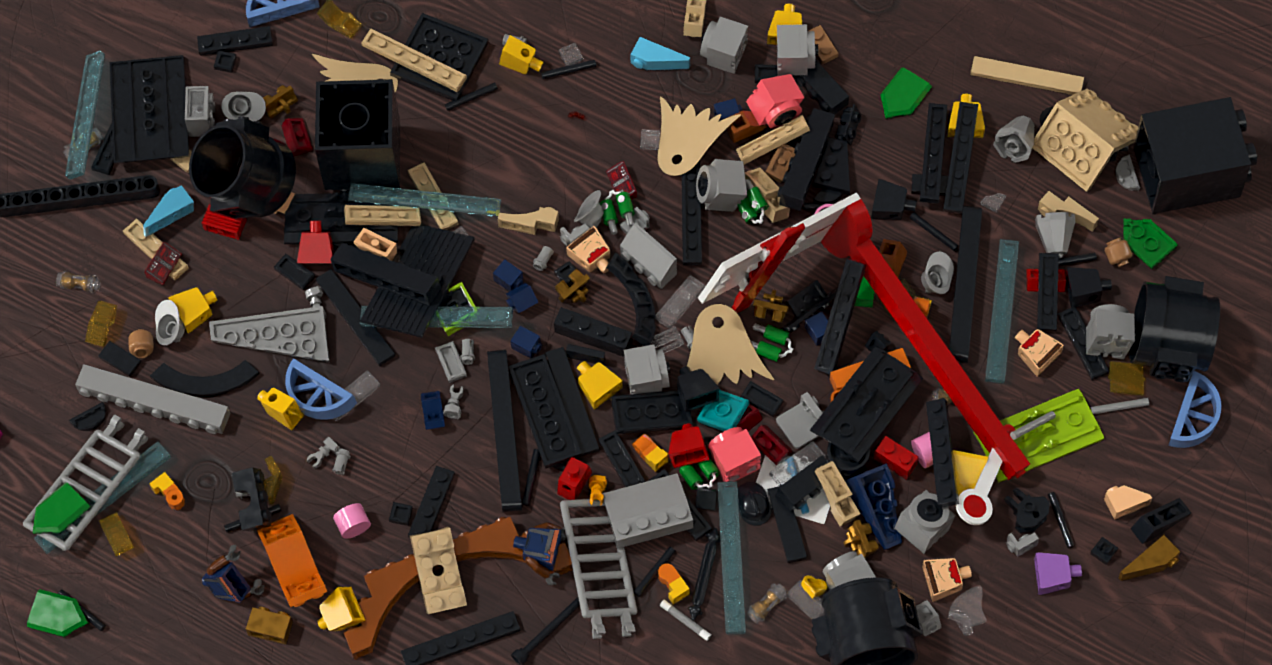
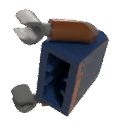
M546 522L534 528H529L527 538L515 536L513 547L523 549V560L535 573L546 579L548 585H556L557 583L552 580V577L557 579L560 578V575L558 573H551V571L554 570L560 542L567 538L564 534V527L561 529L560 526Z
M232 545L226 556L222 555L207 568V573L203 576L202 583L204 586L209 587L215 597L241 603L242 600L251 597L253 593L255 595L263 594L265 585H262L261 579H256L251 588L234 563L229 562V560H238L241 551L234 553L237 546Z

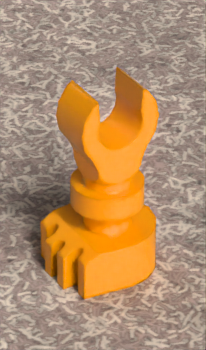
M594 475L590 477L589 488L591 489L589 502L591 505L593 500L596 499L600 501V506L603 504L604 495L602 492L605 491L607 485L606 476Z

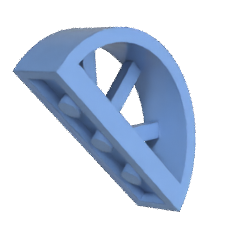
M248 0L246 16L249 27L319 8L320 5L318 0H277L278 3L276 4L269 0ZM258 3L266 6L255 10Z
M293 358L286 372L285 384L289 396L295 399L304 415L320 420L333 419L347 413L357 404L356 399L351 393ZM298 375L310 382L295 386ZM318 388L306 404L299 401L296 397L298 392ZM325 392L326 407H312L322 393ZM332 396L338 399L339 402L333 404Z
M1196 371L1192 373L1168 446L1187 448L1202 443L1213 433L1220 418L1221 399L1217 389L1208 378ZM1197 386L1207 394L1192 401ZM1211 400L1214 416L1211 417L1190 409ZM1188 416L1210 423V425L1197 434ZM1183 425L1186 426L1191 436H1180Z

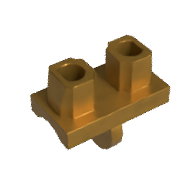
M282 85L277 88V94L273 97L270 95L263 97L266 104V112L270 118H273L283 110L286 114L291 112L289 106L298 101L291 86L286 87Z
M576 269L568 276L574 283L571 287L564 280L555 286L556 291L560 295L558 299L561 302L565 301L573 293L575 294L571 298L573 303L577 300L581 302L586 301L585 294L588 292V289L584 287L580 290L579 288L587 283L590 277L587 274L584 276Z
M774 289L771 294L764 293L763 299L770 300V302L754 299L753 303L755 306V317L765 319L766 310L770 309L774 310L772 321L781 323L789 308L788 306L774 304L775 301L782 303L783 297L776 296L777 290Z
M856 520L848 528L849 532L846 533L848 539L843 543L845 547H851L852 551H856L858 555L863 554L866 559L870 554L875 553L879 547L875 540L868 541L866 537L872 533L870 524H861L860 520Z

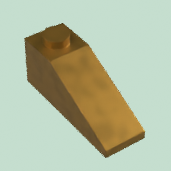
M1163 535L1120 572L1118 578L1122 581L1164 571L1168 566L1172 568L1179 561L1180 551Z

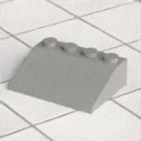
M678 474L602 493L617 549L693 528V518Z

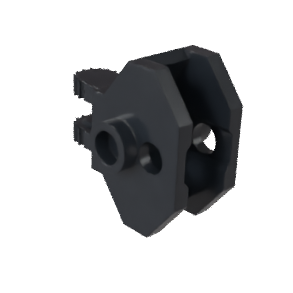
M1015 488L1013 494L1021 501L1019 504L1008 495L1004 498L1016 516L1015 529L1020 534L1033 533L1047 520L1050 501L1045 496H1026L1020 489Z

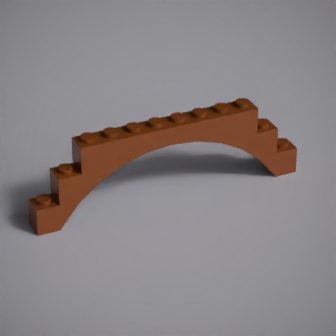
M501 517L493 524L481 525L477 530L470 533L464 532L458 538L453 539L456 561L492 557L513 559L526 563L523 560V549L513 547L515 536L519 535L511 517ZM528 531L524 532L520 537L527 538ZM565 543L560 544L554 570L551 571V573H558L559 575L573 570L570 553ZM414 554L404 557V560L397 563L390 562L382 569H373L364 576L371 597L361 598L357 602L365 621L361 622L362 626H353L347 629V632H344L354 660L373 652L380 628L391 608L409 588L420 581ZM435 565L432 571L434 572L442 568V565Z

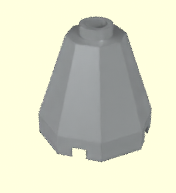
M1024 115L1016 117L998 131L993 146L1000 156L1005 159L1008 156L1015 163L1028 160L1034 145V123L1031 118Z
M1067 212L1045 213L1044 218H1041V215H1037L1035 225L1046 253L1059 254V258H1063V255L1067 254L1075 225V214H1071L1069 217Z

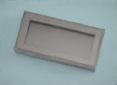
M453 341L435 348L449 383L467 377Z

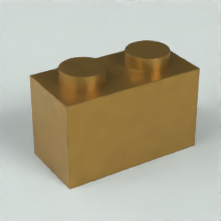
M252 607L246 632L248 636L286 645L293 621L291 616L285 612L278 611V613H274L265 607Z

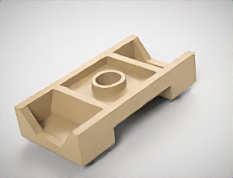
M450 527L411 535V544L427 614L466 606V598L460 579ZM438 564L442 565L443 573L439 576L434 575L433 567Z

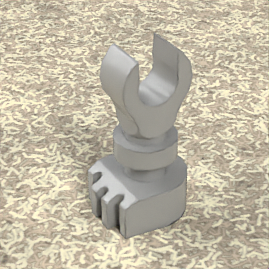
M316 286L307 289L305 295L307 300H311L310 305L313 307L321 306L322 288Z
M453 384L450 387L451 399L445 405L443 415L448 418L459 419L461 417L459 399L463 396V387L461 386L460 392L455 393Z
M330 437L323 441L325 446H321L319 448L320 451L308 456V463L315 458L317 459V462L312 466L314 469L320 467L322 460L325 456L329 455L330 451L336 454L340 449Z

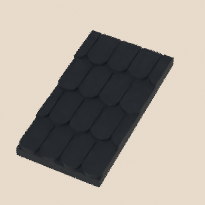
M184 56L109 62L114 164L189 157L188 130L185 123L186 81Z

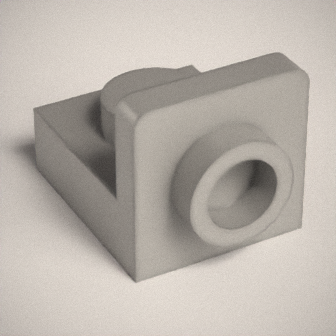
M636 207L634 209L635 214L632 216L633 222H636L646 230L650 227V217L644 210L641 211ZM626 220L620 224V229L627 235L631 227H628Z
M584 223L582 226L575 227L571 234H569L562 227L560 229V239L564 245H570L590 228Z
M1034 532L1031 535H1023L1017 541L1014 535L1010 533L1008 534L1006 545L1010 552H1014L1018 557L1036 547L1039 538Z
M928 600L916 606L924 636L934 633L941 628L939 615Z

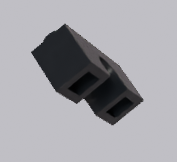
M251 467L233 472L232 479L235 492L249 493L251 497L250 505L246 509L238 511L241 529L251 532L271 526L270 520L272 515L267 505L268 494L264 488L263 482L265 477L261 469Z

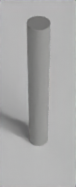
M1148 398L1094 406L1090 407V410L1093 414L1148 406L1149 400Z
M1051 411L1011 432L1010 437L1015 440L1054 419L1056 417L1055 413Z

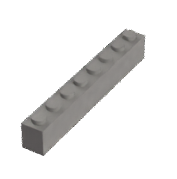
M83 365L75 384L78 392L85 397L94 396L102 402L111 401L117 406L123 408L128 406L140 413L145 411L157 418H169L174 423H186L194 429L200 427L211 434H223L230 416L228 406L88 365Z

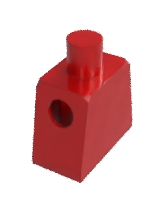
M320 220L310 221V231L302 232L297 263H331L330 259L334 255L330 231H322Z
M687 423L682 426V430L672 433L668 455L674 468L710 460L699 427H693L692 424Z
M572 457L558 480L557 495L567 500H577L592 474L590 466Z

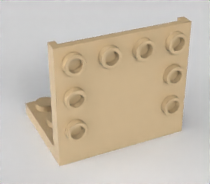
M1085 89L1055 104L1034 138L1033 149L1087 192L1091 189L1113 153L1135 142L1138 126L1130 123L1123 114L1112 109L1108 102L1098 98L1094 91Z

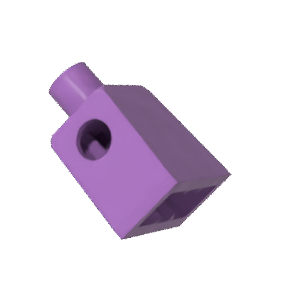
M1035 554L1034 563L1039 595L1067 589L1071 585V577L1082 576L1081 565H1069L1067 555Z

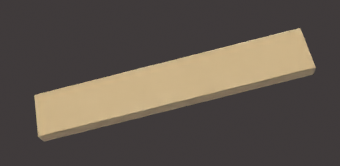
M373 29L369 30L362 41L363 47L456 92L460 90L467 79L466 74Z
M974 56L970 74L972 76L1071 95L1082 90L1084 77L977 56Z

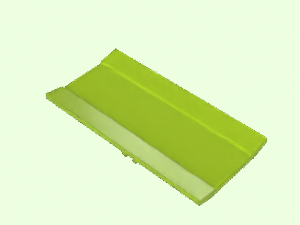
M1079 389L1000 420L1003 426L1010 424L1017 430L1051 411L1055 413L1056 417L1014 440L1030 463L1025 469L1026 471L1104 440L1102 431ZM973 432L976 439L980 443L985 455L988 457L990 453L987 451V449L982 444V442L975 434V432ZM1000 468L996 475L998 483L1007 480V477Z

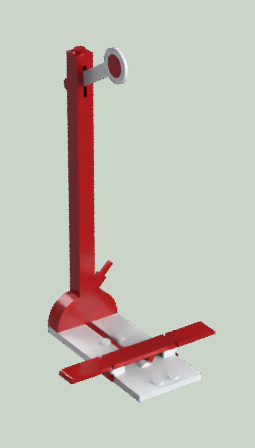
M857 193L721 263L698 299L703 304L739 285L740 291L736 295L734 305L731 307L736 313L747 309L781 262L819 242L838 258L850 256L852 260L867 264L863 276L990 453L975 488L963 491L958 496L959 504L956 505L959 516L971 525H981L989 520L993 509L987 495L999 468L1008 480L1013 477L1018 479L1027 473L1025 469L1030 463L1010 437V433L1015 431V428L1010 424L1002 425L870 240L873 232L872 221L865 204Z

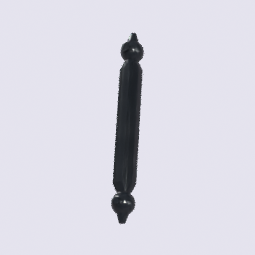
M714 528L711 533L706 534L709 542L705 546L692 598L693 605L688 607L693 621L697 616L703 614L700 606L704 602L716 554V543L721 541L717 528Z

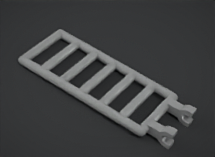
M114 415L104 432L98 429L91 435L23 521V526L33 532L36 507L61 487L63 483L67 482L74 490L96 503L89 511L87 510L81 515L84 518L78 526L71 524L66 528V530L72 533L65 542L49 532H42L37 535L64 551L69 550L140 459L141 454L137 450L148 440V437L145 436V431L138 428L131 442L125 445L113 438L115 433L124 426V423L121 422L122 419ZM98 439H101L131 456V458L125 465H122L93 448V445ZM88 453L119 471L113 481L81 463L85 455ZM76 468L107 486V488L100 496L72 480L69 476Z
M590 499L563 500L560 502V508L581 613L584 618H591L593 639H601L602 635L606 633L601 617L620 616L622 637H630L631 633L635 632L631 615H636L638 610L625 548H618L617 553L578 555L576 544L615 542L614 535L574 536L572 526L610 524L608 516L570 518L569 508L600 506V501L597 499L593 500L592 505L589 502ZM619 560L621 571L582 573L580 562ZM623 579L625 589L585 591L583 581ZM627 597L629 608L589 610L587 599Z

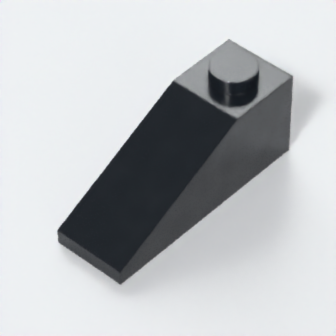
M1178 498L1142 515L1130 529L1139 541L1144 544L1188 517L1191 512L1183 501Z

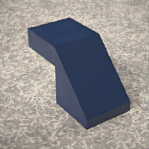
M440 391L422 393L421 402L426 430L445 427Z

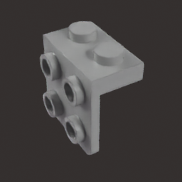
M808 392L801 395V401L798 405L776 418V423L795 449H799L819 437L811 432L810 429L823 412L819 409V403L814 396L811 397Z

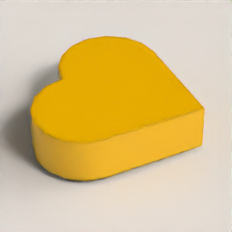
M807 575L801 582V586L812 599L823 595L827 590V584L822 579H815Z

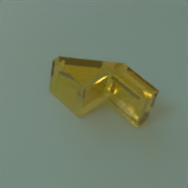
M327 0L317 12L319 17L329 27L349 39L362 26L350 12H342L332 0Z
M98 301L88 323L85 342L102 347L106 345L108 329L114 324L117 305Z
M269 456L265 459V462L272 476L266 478L263 483L271 505L275 502L282 481V475L273 457Z
M117 512L99 520L115 556L134 548Z

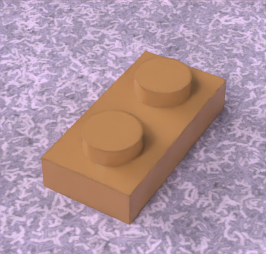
M821 25L809 30L815 32V44H818L819 55L816 56L822 65L838 57L839 53Z
M786 143L777 147L765 173L770 178L781 183L785 172L788 170L791 157L795 156V148Z

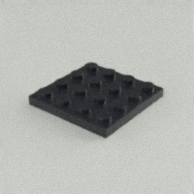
M422 13L405 45L466 74L467 79L460 90L456 92L396 62L390 71V76L450 100H458L489 40Z

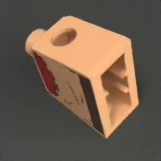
M595 226L566 247L568 257L588 272L594 271L597 267L602 273L609 271L606 266L609 263L607 260L610 258V249Z
M1038 329L1030 336L1024 330L1019 331L1015 336V339L1021 343L1018 355L1037 377L1062 353L1064 346Z
M954 558L923 561L922 568L932 602L962 590V579L972 577L970 567L958 568Z

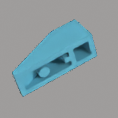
M642 37L638 39L630 54L631 64L639 69L673 70L690 68V57Z
M182 185L170 189L143 225L145 237L194 211V201Z

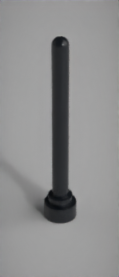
M577 597L524 648L516 649L511 654V657L518 665L525 664L528 661V654L580 606L579 598Z

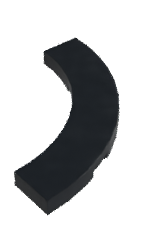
M615 252L606 268L621 281L632 299L636 313V325L632 338L643 346H648L654 338L656 328L654 320L656 314L651 295L643 280L639 279L634 273V268Z
M246 360L227 372L205 377L186 375L163 363L150 377L166 389L194 397H209L225 394L228 391L240 388L257 377L259 372Z

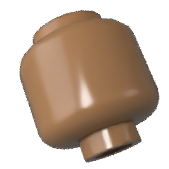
M1117 238L1106 243L1107 247L1104 251L1111 265L1117 264L1118 267L1129 263L1128 259L1132 257V251L1126 240Z
M138 329L129 335V351L137 358H145L153 352V335L150 332Z

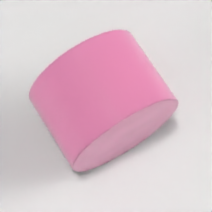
M930 432L911 440L915 455L919 456L918 461L923 468L933 465Z
M359 503L342 508L333 517L344 539L358 536L371 526L362 505Z

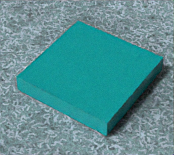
M719 390V401L705 405L697 417V421L721 431L735 428L749 406V400Z

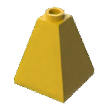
M953 450L958 496L967 489L975 488L980 474L988 461L987 456Z

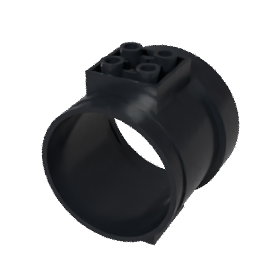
M240 116L236 120L224 119V122L216 123V126L207 130L198 139L191 153L189 175L195 190L201 195L211 198V212L235 220L250 217H266L276 212L286 202L295 182V159L292 151L284 142L269 137L270 127L262 125V122L251 121L249 117Z
M1165 276L1162 284L1145 281L1141 286L1134 311L1135 341L1129 350L1130 363L1150 367L1149 376H1155L1157 379H1173L1176 382H1188L1195 369L1206 372L1211 364L1218 336L1220 321L1219 298L1203 295L1204 282L1170 276Z
M878 577L858 579L841 584L829 590L822 597L821 604L824 609V615L812 619V633L816 638V652L819 657L827 660L831 665H913L916 662L918 652L914 638L923 634L914 597L900 590L895 581Z

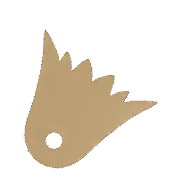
M312 54L321 65L328 69L320 71L324 76L331 78L326 81L392 79L395 92L397 90L398 80L390 76L391 69L386 66L339 61Z
M660 96L662 123L658 149L659 167L666 174L673 176L688 172L699 162L719 135L738 119L741 114L719 121L721 114L709 121L710 108L703 110L696 116L694 106L690 104L681 114L678 105L672 111L666 100ZM675 155L682 156V161L679 164L672 163V158Z
M714 304L705 308L699 314L695 323L693 342L687 364L691 371L703 369L716 384L720 382L724 373L732 382L737 384L740 369L750 378H752V369L756 373L774 380L751 344L740 317L732 308L722 304ZM715 317L723 319L724 324L721 328L713 326L712 321Z

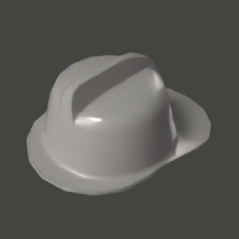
M231 92L222 101V112L228 119L236 120L240 116L249 117L251 121H257L265 114L266 104L258 93Z
M600 190L593 192L584 200L574 222L585 223L590 228L599 225L604 214L599 203L601 197Z
M939 251L930 255L926 269L921 276V282L926 293L945 294L949 290L954 266L946 253Z
M164 300L157 306L155 312L156 339L161 345H169L172 342H180L185 332V326L179 318L177 305L171 300Z

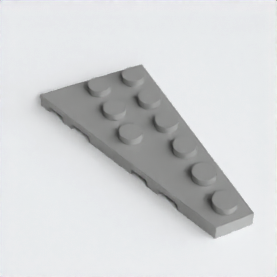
M323 306L209 322L212 342L330 363Z

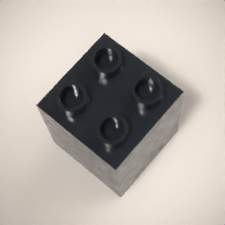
M392 79L316 82L315 152L325 190L400 188V117Z
M1231 97L1141 114L1133 149L1152 214L1241 197L1245 182H1250L1252 179L1250 166L1257 164V154L1252 142L1246 144L1244 142L1242 132L1247 130L1246 117L1242 109H1234Z

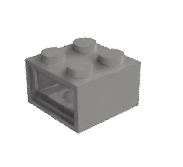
M208 86L186 87L185 123L189 137H201L207 130L215 126V119L213 118V113H215L213 93H210Z

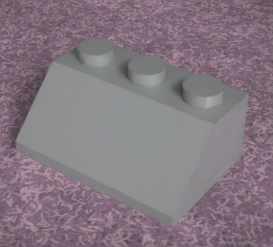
M635 222L620 244V255L627 262L630 261L638 273L646 275L648 281L653 286L657 285L662 289L677 275V258Z

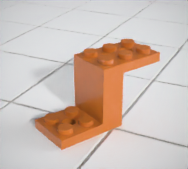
M293 514L272 522L269 527L257 530L290 607L301 606L305 601L312 598H320L327 592L303 533Z

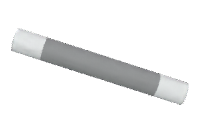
M666 600L661 602L660 607L706 641L710 639L711 634Z

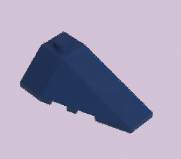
M887 463L845 480L852 492V500L866 522L870 524L883 549L885 550L902 543L901 534L894 529L898 521L896 515L897 500L894 499L893 489L895 488V482Z

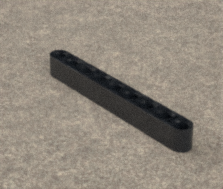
M145 175L0 194V204H4L0 207V217L150 199L159 195L160 187L154 176ZM135 187L134 190L128 191L130 188ZM98 192L96 195L91 196L92 193ZM42 199L40 202L35 203L36 200Z
M963 206L949 346L950 352L959 363H968L982 208Z
M506 349L487 351L502 512L521 511L522 503Z

